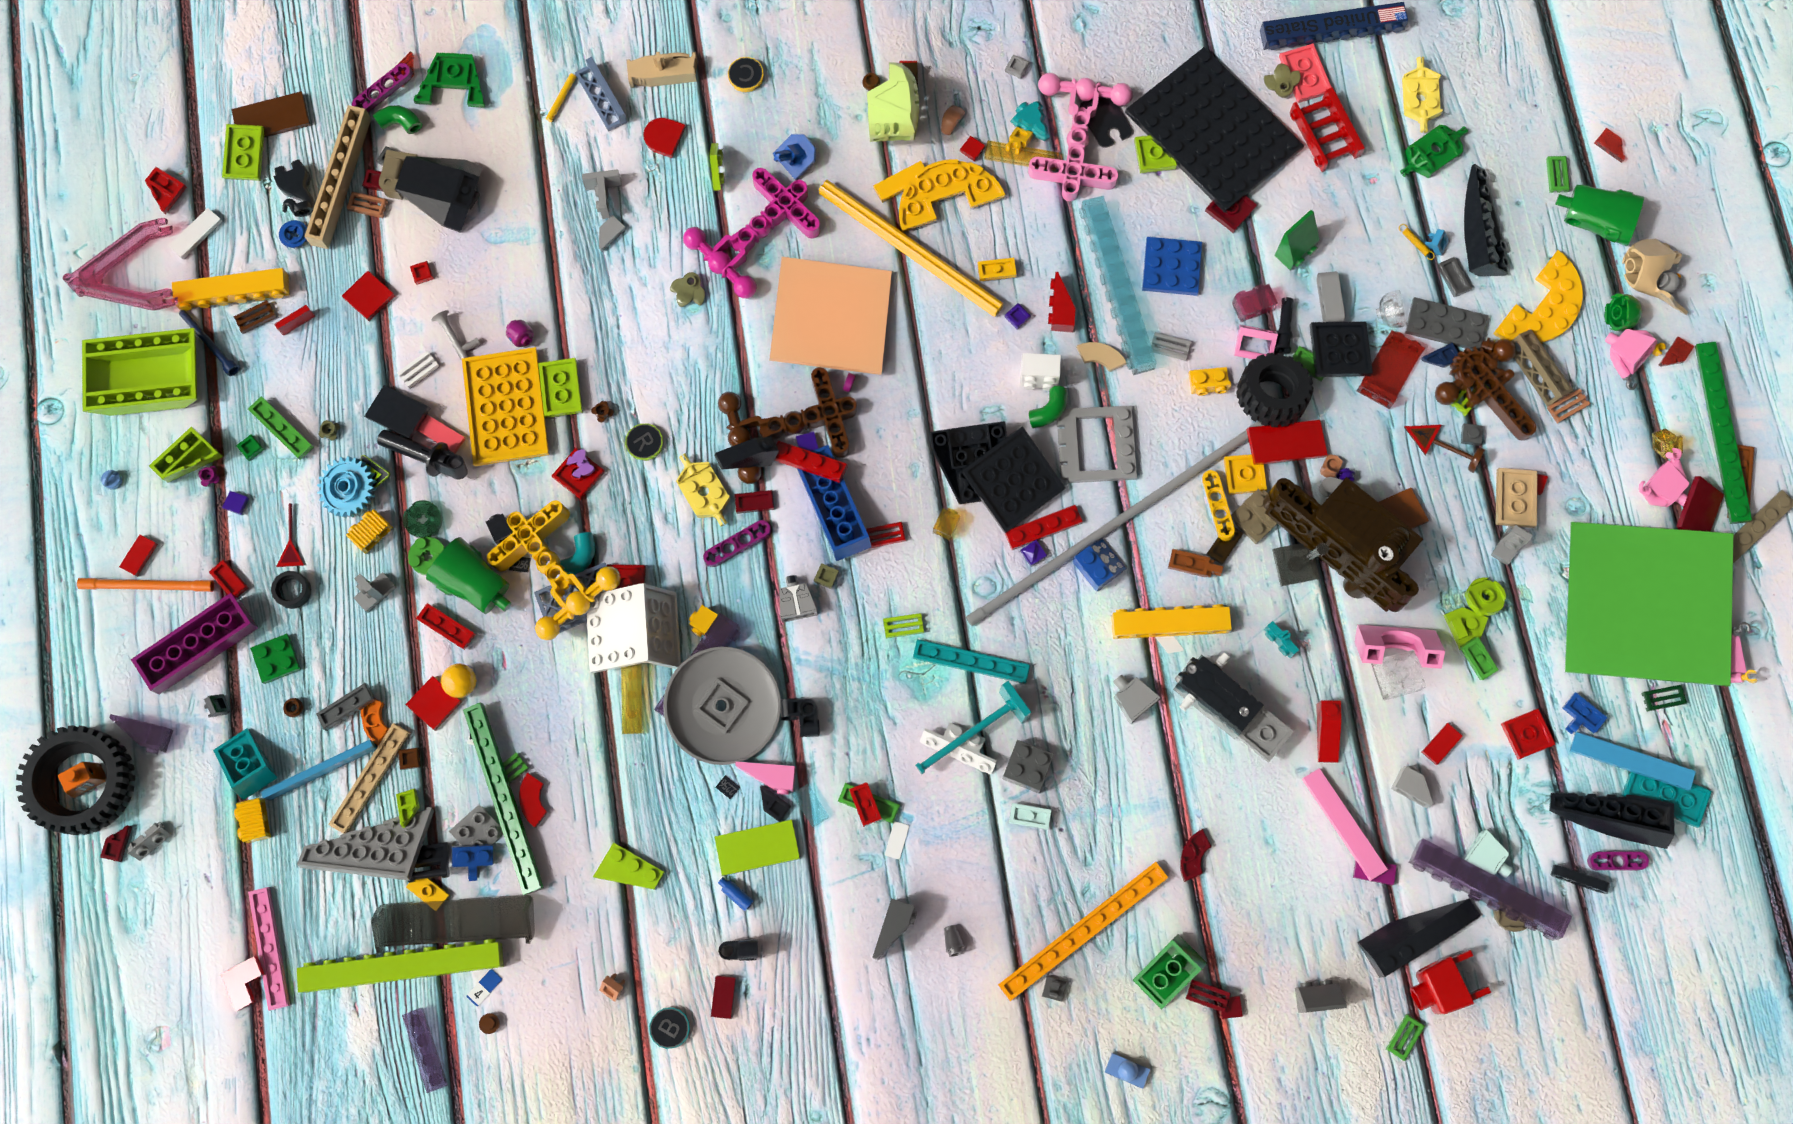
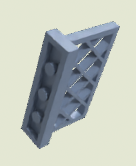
M604 562L575 576L578 579H589L585 586L588 588L592 581L596 582V579H594L596 572L607 565ZM571 584L569 585V587H571V588H570V590H569L567 596H564V595H563V598L565 599V601H566V598L569 596V594L573 592L574 588L577 589V590H579V589L576 587V585H575V586H572ZM551 585L534 592L543 617L548 616L551 608L557 611L561 610L552 606L555 601L553 596L549 604L542 602L540 595L547 592L550 593ZM587 612L583 615H574L573 620L567 619L560 625L559 633L587 622Z

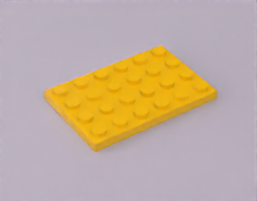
M536 347L462 358L474 466L549 455Z

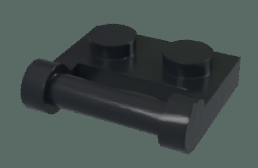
M445 842L423 845L408 883L441 876L442 878H448L450 876L449 844ZM441 865L440 869L415 872V868Z

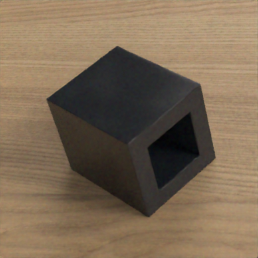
M495 514L486 521L487 527L497 545L513 533L507 524V518L504 514Z

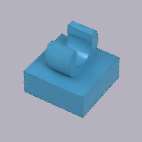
M1437 229L1435 234L1429 233L1428 236L1432 242H1425V245L1429 249H1433L1435 255L1442 256L1449 239L1445 230Z

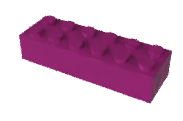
M229 593L130 660L149 690L160 695L258 629V626L239 597Z

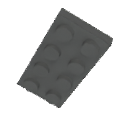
M1414 297L1405 334L1445 344L1453 343L1454 346L1465 349L1469 348L1470 350L1476 346L1477 350L1481 348L1487 315Z

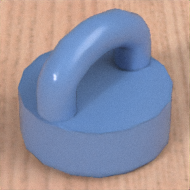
M108 470L103 473L101 482L103 486L110 490L116 489L122 483V476L115 470Z

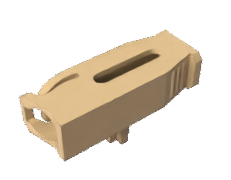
M656 52V55L644 56L632 61L627 59L630 87L633 88L634 85L654 87L697 82L695 75L698 64L696 52H692L691 57L686 53L660 54V52Z

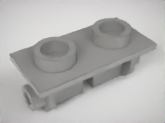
M161 822L154 823L145 831V838L143 835H140L129 844L130 846L127 848L129 851L127 853L140 861L170 837L171 833L163 829L165 826Z

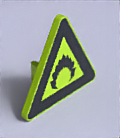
M366 455L361 456V461L366 462V466L371 467L369 472L375 473L372 479L377 482L373 484V487L377 488L390 477V472Z

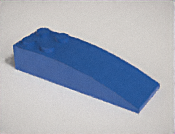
M828 445L811 451L834 459ZM797 469L835 560L839 561L871 548L869 535L844 479L842 478L841 482L838 483Z

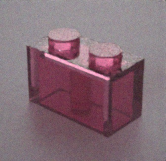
M1263 284L1257 285L1247 292L1245 290L1240 291L1232 301L1240 322L1275 310L1278 304L1270 284L1264 286Z

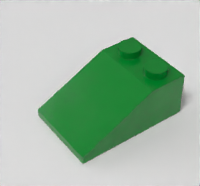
M1310 210L1284 233L1274 255L1289 270L1295 266L1298 268L1305 261L1304 258L1307 255L1311 256L1318 249L1317 244L1320 239L1314 211Z
M1177 934L1133 981L1162 1010L1205 967L1207 962Z

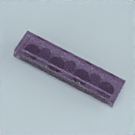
M419 1008L403 1014L402 1018L426 1093H431L448 1086L424 1009Z

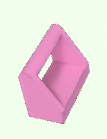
M1239 325L1234 356L1256 359L1257 356L1262 355V353L1240 349L1243 335L1271 340L1269 353H1274L1278 336L1277 331Z

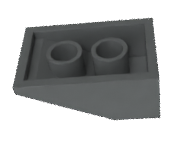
M891 898L872 957L873 959L878 960L909 928L910 924L914 925L917 912L914 911L915 906Z

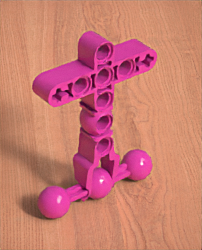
M755 169L752 174L754 187L770 202L765 207L764 212L761 211V215L752 217L749 225L746 224L744 228L732 236L725 235L714 246V249L706 242L704 231L698 227L686 229L683 235V243L691 250H699L704 255V261H708V266L712 272L722 274V278L727 277L734 283V292L738 297L749 299L755 294L757 284L752 277L741 276L736 269L746 262V255L755 246V242H759V238L768 236L771 229L773 230L774 226L779 225L786 218L808 238L813 239L820 234L818 218L802 204L808 198L807 184L803 180H796L785 188L766 169ZM773 189L777 190V192L771 193L770 191ZM797 190H803L802 193H796ZM785 201L790 202V204L784 205L782 203ZM771 213L777 214L775 217L769 216ZM798 213L803 214L801 217H796L795 215ZM758 225H763V226H764V227L761 228V229L756 228V226H758ZM744 237H750L747 241L742 240ZM728 247H732L735 251L740 252L732 261L729 255L723 252Z

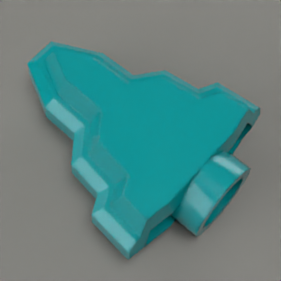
M1035 101L1030 105L1027 102L1020 104L1016 109L1017 114L1010 122L1015 127L1033 132V135L1038 139L1046 141L1050 138L1049 127L1045 123L1046 116L1043 113L1044 107L1041 102Z

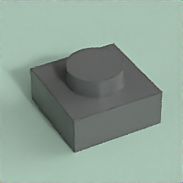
M1464 423L1461 431V444L1480 446L1482 444L1483 426Z

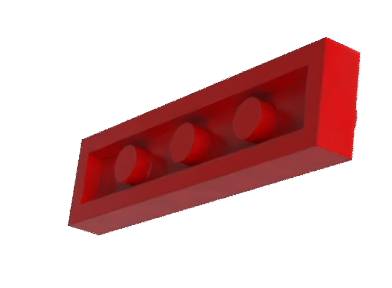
M778 441L776 444L779 452L774 461L838 483L841 482L848 468L846 463L781 441Z
M1076 505L1010 529L1004 534L1011 550H1015L1035 540H1041L1082 524L1083 521Z

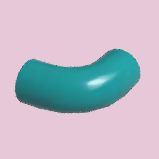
M591 532L575 535V553L569 558L560 560V564L568 574L576 575L583 572L591 564L595 554L594 538Z

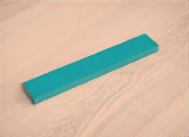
M919 639L916 641L913 659L1022 684L1027 683L1030 664Z

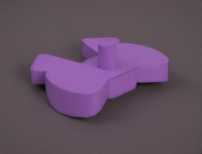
M584 449L576 451L567 460L568 466L576 463L579 466L572 473L577 478H581V475L589 476L595 471V468L590 465L586 458L587 452Z

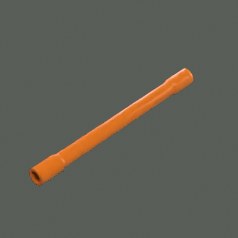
M78 578L77 588L92 590L141 589L213 592L214 581Z

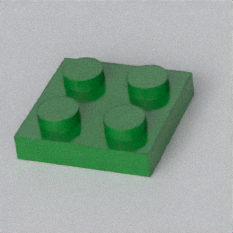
M284 634L250 648L263 684L301 670L289 634Z

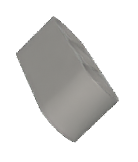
M1338 272L1318 273L1317 288L1323 322H1344L1345 312Z

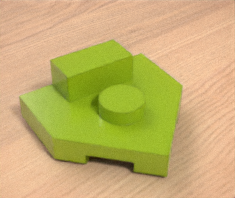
M1464 607L1443 615L1459 650H1461L1460 646L1472 638L1479 637L1481 639L1488 621V617L1478 616L1474 611Z

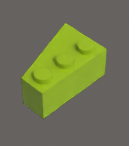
M191 426L157 457L149 467L162 480L169 483L223 456Z

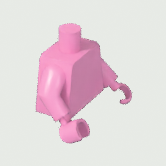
M1672 448L1673 453L1667 452L1666 457L1671 460L1660 466L1645 485V481L1639 484V492L1643 494L1650 505L1669 507L1676 501L1684 507L1688 495L1683 491L1688 487L1689 482L1680 461L1682 456L1680 449Z

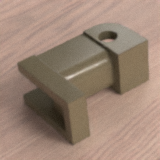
M386 150L379 178V186L387 197L402 200L403 196L395 191V187L405 157H418L417 154Z

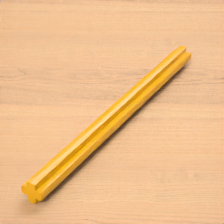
M825 180L824 184L820 186L818 190L820 195L989 314L996 317L999 311H1001L1004 306L1002 301L835 184Z

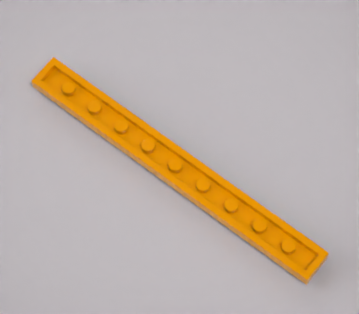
M1154 862L1004 979L998 986L1009 1001L1013 1000L1155 889L1168 876L1157 862Z

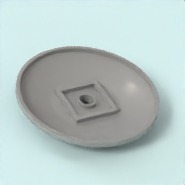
M732 647L705 649L687 658L672 674L664 694L663 711L665 723L676 744L693 758L715 765L741 762L758 753L773 736L780 717L779 689L769 669L752 654ZM719 700H723L726 703V708L723 711L716 709V703Z

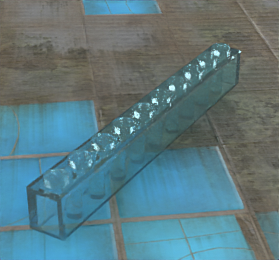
M1104 196L1082 201L1081 208H1079V214L1086 224L1084 225L1085 233L1087 236H1090L1091 252H1095V265L1097 269L1100 268L1101 272L1100 281L1102 286L1105 285L1106 287L1105 297L1107 302L1111 303L1110 313L1112 319H1116V332L1122 339V351L1127 354L1126 364L1128 370H1132L1133 375L1155 370L1156 359Z

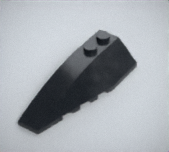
M1576 793L1550 794L1549 811L1605 835L1664 849L1668 848L1674 837V803L1636 795L1616 797L1615 794H1607L1606 797L1596 796V794H1587V796H1578Z
M1469 898L1389 922L1357 943L1379 978L1386 977L1446 940L1481 915Z

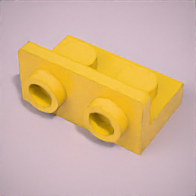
M1227 367L1189 371L1191 394H1197L1198 396L1207 395L1209 392L1222 394L1229 391L1231 387Z

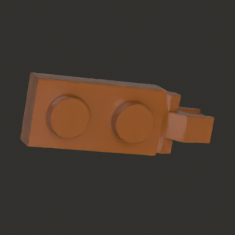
M1172 549L1168 569L1210 578L1211 575L1221 576L1223 566L1214 564V560H1211L1210 557Z

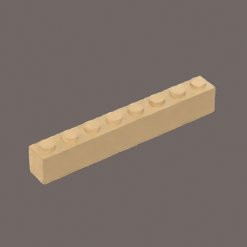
M347 106L304 236L311 246L325 249L330 247L371 121V117L364 108Z

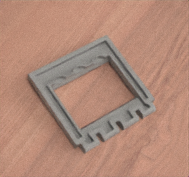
M1132 406L1069 408L1064 410L1060 418L1057 419V427H1064V429L1057 430L1058 444L1066 445V447H1059L1060 463H1067V465H1060L1062 480L1068 479V483L1137 479ZM1114 418L1117 470H1079L1076 419Z

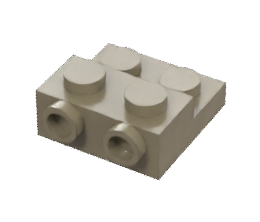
M1259 489L1231 514L1232 521L1255 544L1278 525V523L1265 514L1266 509L1263 506V500L1268 493L1265 490L1261 492Z

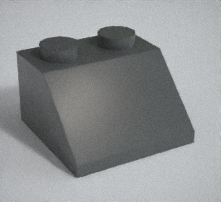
M1332 980L1320 981L1319 986H1313L1312 982L1300 983V988H1295L1298 1013L1347 1008L1339 983L1333 984Z

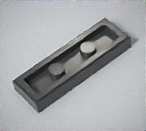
M364 683L322 709L316 715L323 730L328 731L376 699L369 685Z

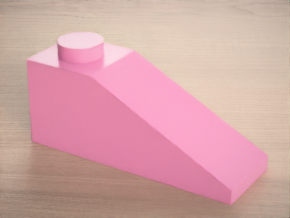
M736 762L735 764L744 773L772 790L777 791V794L789 795V792H794L795 766Z

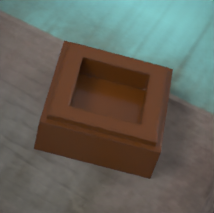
M420 748L398 750L400 770L421 768Z

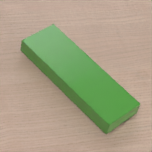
M845 783L838 802L856 809L849 791L850 788L855 786ZM872 794L882 820L893 824L900 805Z

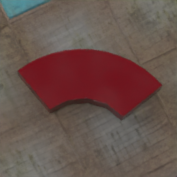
M1203 829L1191 836L1182 850L1180 871L1184 882L1203 874L1201 860L1204 853L1212 847Z

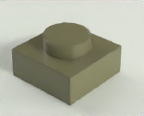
M821 563L814 582L832 589L839 570Z

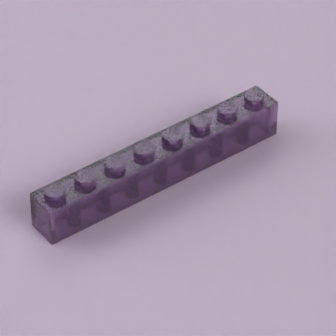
M1425 839L1418 841L1408 862L1413 865L1414 869L1431 874L1433 879L1450 884V888L1459 892L1461 890L1468 894L1469 898L1485 902L1488 908L1504 912L1507 918L1523 922L1526 928L1542 932L1543 936L1549 940L1554 941L1563 938L1572 918L1571 915Z

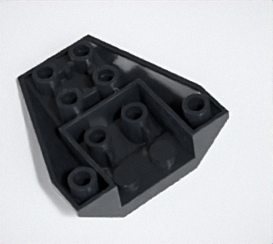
M406 156L395 191L441 226L461 233L483 166L464 159Z
M1005 421L930 432L932 451L958 504L981 501L961 470L1007 437Z

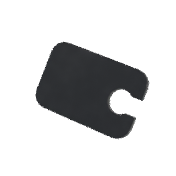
M1098 97L1096 114L1090 118L1088 127L1098 144L1103 148L1114 145L1113 140L1107 134L1110 129L1118 130L1122 141L1130 137L1132 130L1119 106L1115 105L1110 98ZM1093 98L1089 101H1083L1080 104V108L1084 107L1087 109L1092 106Z

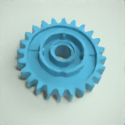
M349 456L347 458L340 457L339 461L333 460V465L327 464L328 471L322 470L324 477H319L322 483L317 484L318 487H321L317 494L322 495L319 501L325 502L323 507L327 508L328 512L334 513L335 516L347 518V516L354 517L355 514L360 515L361 509L367 510L366 504H372L370 498H375L372 491L377 490V488L373 487V484L377 481L372 479L375 473L369 472L371 467L366 466V462Z

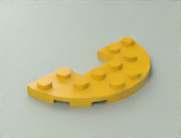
M949 159L932 163L917 172L903 191L899 206L901 230L905 232L936 221L937 218L931 203L964 192L972 209L1004 198L1003 188L993 175L991 176L983 170L984 168L972 162L967 163L957 159Z
M1556 251L1535 278L1536 281L1550 291L1532 315L1516 304L1493 333L1495 336L1512 341L1519 334L1531 329L1540 343L1543 344V342L1559 337L1573 324L1580 312L1583 290L1576 268L1561 251Z

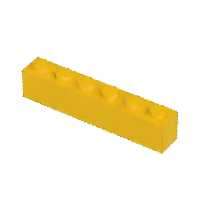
M283 268L172 282L173 303L179 309L185 311L195 307L225 306L228 303H246L249 300L263 301L265 298L272 297L279 299L290 295L289 276Z
M1223 604L1212 605V608L1197 605L1193 606V609L1177 606L1174 607V610L1158 607L1154 608V611L1138 608L1134 612H1127V609H1119L1111 616L1113 639L1228 634L1232 630L1230 608L1224 607Z

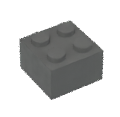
M1017 740L1002 779L1039 794L1054 754Z

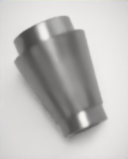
M956 926L945 927V947L949 957L965 953V945Z

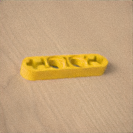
M1208 470L1202 476V484L1216 532L1221 540L1229 541L1234 537L1235 528L1222 483L1216 471ZM1209 476L1214 479L1213 488H1211L1210 481H1207ZM1213 493H1219L1221 499L1213 501L1210 496ZM1218 510H1224L1226 516L1218 518L1215 513ZM1225 522L1227 530H1231L1229 535H1225L1223 532V523Z

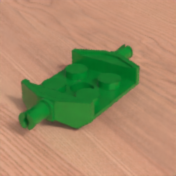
M1439 125L1408 146L1405 153L1409 164L1400 170V173L1403 174L1402 176L1405 177L1410 172L1415 171L1430 178L1435 171L1455 157L1461 156L1463 144L1460 137L1468 133V129H1465L1466 127L1463 126L1458 131H1453L1446 125ZM1431 146H1438L1440 148V151H1433Z

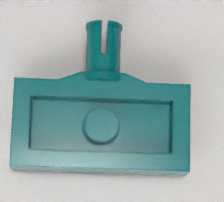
M1273 621L1264 629L1266 637L1272 642L1275 641L1279 646V651L1284 656L1291 658L1299 651L1297 646L1291 641V633L1288 634V630L1282 631Z

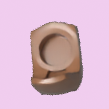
M953 105L949 107L942 118L941 132L945 135H951L957 123L963 118L965 111L958 106Z
M1327 455L1320 470L1321 475L1326 478H1336L1343 461L1336 455Z

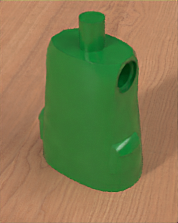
M1576 185L1571 197L1559 194L1555 205L1567 208L1564 218L1567 224L1588 230L1611 242L1628 246L1639 219L1644 197L1622 189L1611 191L1587 185Z
M462 537L451 541L438 555L427 572L426 580L434 584L445 595H454L475 606L485 615L495 605L504 612L511 606L512 602L504 597L510 584L495 573L484 561L481 552L472 544L469 545Z

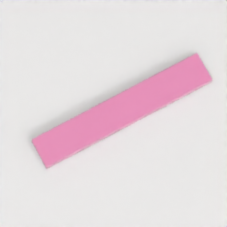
M1320 768L1302 779L1369 881L1386 872L1388 869Z
M270 887L250 891L248 894L259 959L265 973L262 977L268 1011L290 1006L271 890Z

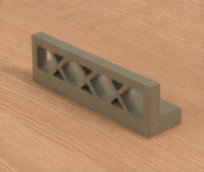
M1531 329L1519 334L1512 340L1514 344L1518 342L1521 347V353L1516 350L1513 358L1547 407L1574 391ZM1526 359L1531 361L1532 368L1526 365ZM1536 374L1543 378L1542 383L1537 381ZM1547 389L1551 390L1555 396L1552 400L1547 395Z

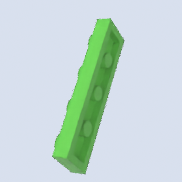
M262 396L248 408L299 460L314 448Z

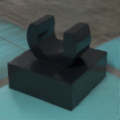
M224 694L211 695L204 699L206 703L204 708H208L210 712L209 718L227 715L231 712Z

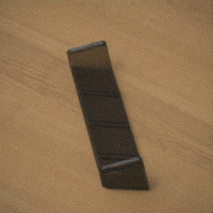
M531 895L500 896L498 898L484 897L445 901H421L419 903L382 904L376 908L371 919L375 949L377 953H382L384 947L512 938H525L526 944H530L535 934L533 897Z

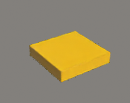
M1251 454L1224 457L1228 495L1254 493L1257 489L1261 492L1263 490L1267 491L1264 464L1254 465Z

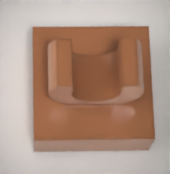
M616 973L612 974L611 977L606 976L599 991L614 1002L620 997L625 984L624 979L621 983L614 981L617 976Z

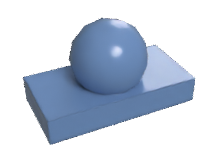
M1111 1053L1104 1072L1143 1089L1150 1069Z

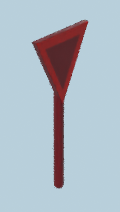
M289 503V541L276 567L305 566L293 544L292 503Z

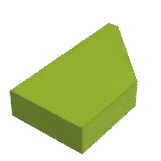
M415 788L396 794L402 828L408 825L420 808Z

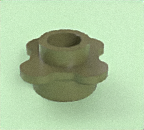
M325 420L322 422L318 434L321 438L326 437L333 441L337 438L336 434L340 429V425Z

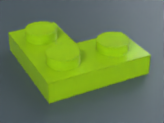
M711 143L710 149L713 191L721 190V184H724V173H720V166H723V149H719V143Z

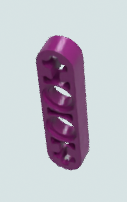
M404 63L396 65L352 101V106L359 107V104L362 103L363 108L370 112L412 78L413 72L411 68ZM402 70L406 73L404 76L401 73ZM393 80V85L390 88H386V81ZM379 91V96L376 99H372V92Z
M764 520L757 521L711 547L703 555L705 564L709 567H716L766 539L771 533L769 524ZM759 526L767 527L764 534L758 532ZM751 530H753L754 533H756V539H754ZM744 534L751 537L750 542L747 544L740 542V538ZM732 544L734 546L733 552L725 553L723 550L724 546ZM718 549H720L722 555L724 556L722 558L720 555L716 556L715 562H712L711 560L707 561L709 559L710 554H712L713 556L719 554L717 551Z

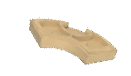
M1088 342L1079 344L1076 347L1084 364L1089 362L1099 363L1105 366L1109 372L1127 364L1124 357L1117 350L1106 344Z

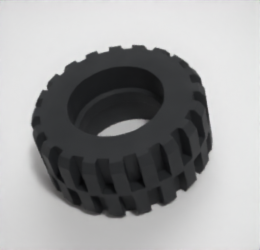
M1267 353L1266 356L1262 354L1257 356L1256 359H1252L1248 366L1245 367L1237 385L1238 390L1236 394L1240 407H1244L1243 412L1247 416L1250 415L1253 421H1259L1261 425L1266 426L1268 424L1271 427H1278V425H1281V427L1288 426L1289 423L1293 424L1298 418H1301L1312 398L1314 389L1312 386L1313 380L1311 376L1308 377L1310 373L1306 368L1302 367L1303 364L1301 362H1296L1293 360V357H1286L1282 353L1277 355ZM1265 381L1276 382L1288 391L1290 397L1285 399L1271 397L1263 391L1260 383Z

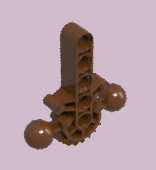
M1497 340L1493 345L1492 353L1489 355L1484 352L1483 347L1477 350L1475 346L1471 350L1466 348L1464 352L1460 351L1453 358L1454 363L1450 364L1452 370L1449 372V375L1454 376L1455 381L1443 382L1436 387L1435 398L1437 402L1442 405H1451L1458 400L1460 390L1466 391L1468 399L1466 402L1467 408L1473 409L1482 401H1485L1518 440H1526L1536 431L1535 422L1503 386L1514 377V371L1511 369L1505 371L1502 368H1497V362H1508L1515 356L1516 346L1511 340ZM1472 369L1477 370L1479 375L1474 374ZM1484 383L1489 384L1491 389H1487ZM1471 386L1476 390L1475 393L1471 391ZM1497 398L1502 399L1503 404L1499 403ZM1509 412H1512L1515 415V418H1512ZM1522 427H1525L1528 430V433H1525L1522 430Z

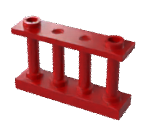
M1333 87L1326 89L1322 100L1301 109L1297 102L1293 103L1290 117L1296 122L1314 157V163L1320 168L1321 172L1326 170L1328 161L1344 154L1350 153L1354 159L1361 157L1365 147ZM1323 107L1328 108L1330 116L1308 124L1304 115ZM1332 122L1336 123L1338 131L1318 139L1315 138L1312 130ZM1340 137L1344 138L1346 142L1345 147L1324 155L1320 147L1321 145Z

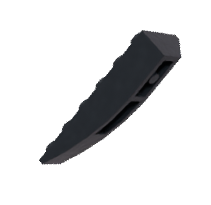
M1473 164L1468 179L1464 208V238L1469 271L1479 277L1508 275L1507 267L1509 266L1505 256L1506 245L1502 238L1491 197L1487 173L1485 169Z

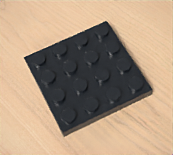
M1023 426L961 470L1004 533L1066 489Z

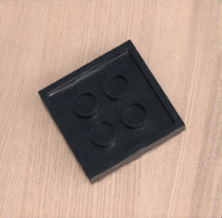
M1311 322L1309 326L1315 377L1371 376L1373 374L1366 322Z

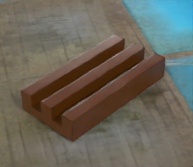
M267 300L233 316L242 334L277 318ZM252 320L254 321V322H252V323H250V324H248V325H246V326H243L244 324H246V323H248V322H250V321H252Z

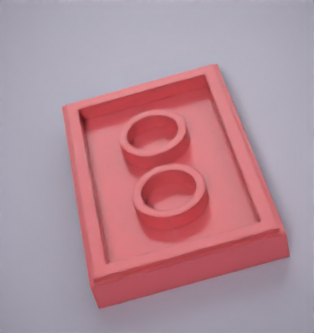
M1314 43L1280 53L1281 63L1287 65L1290 72L1300 71V82L1293 87L1298 103L1323 96L1326 89L1332 87Z

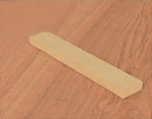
M395 723L391 725L328 825L343 834L350 831L398 755V750H401L411 734L410 732Z

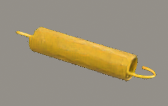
M1405 225L1407 228L1402 232V234H1404V236L1407 239H1409V241H1411V243H1413V245L1418 250H1420V252H1422L1424 256H1427L1430 252L1434 255V253L1408 228V226Z

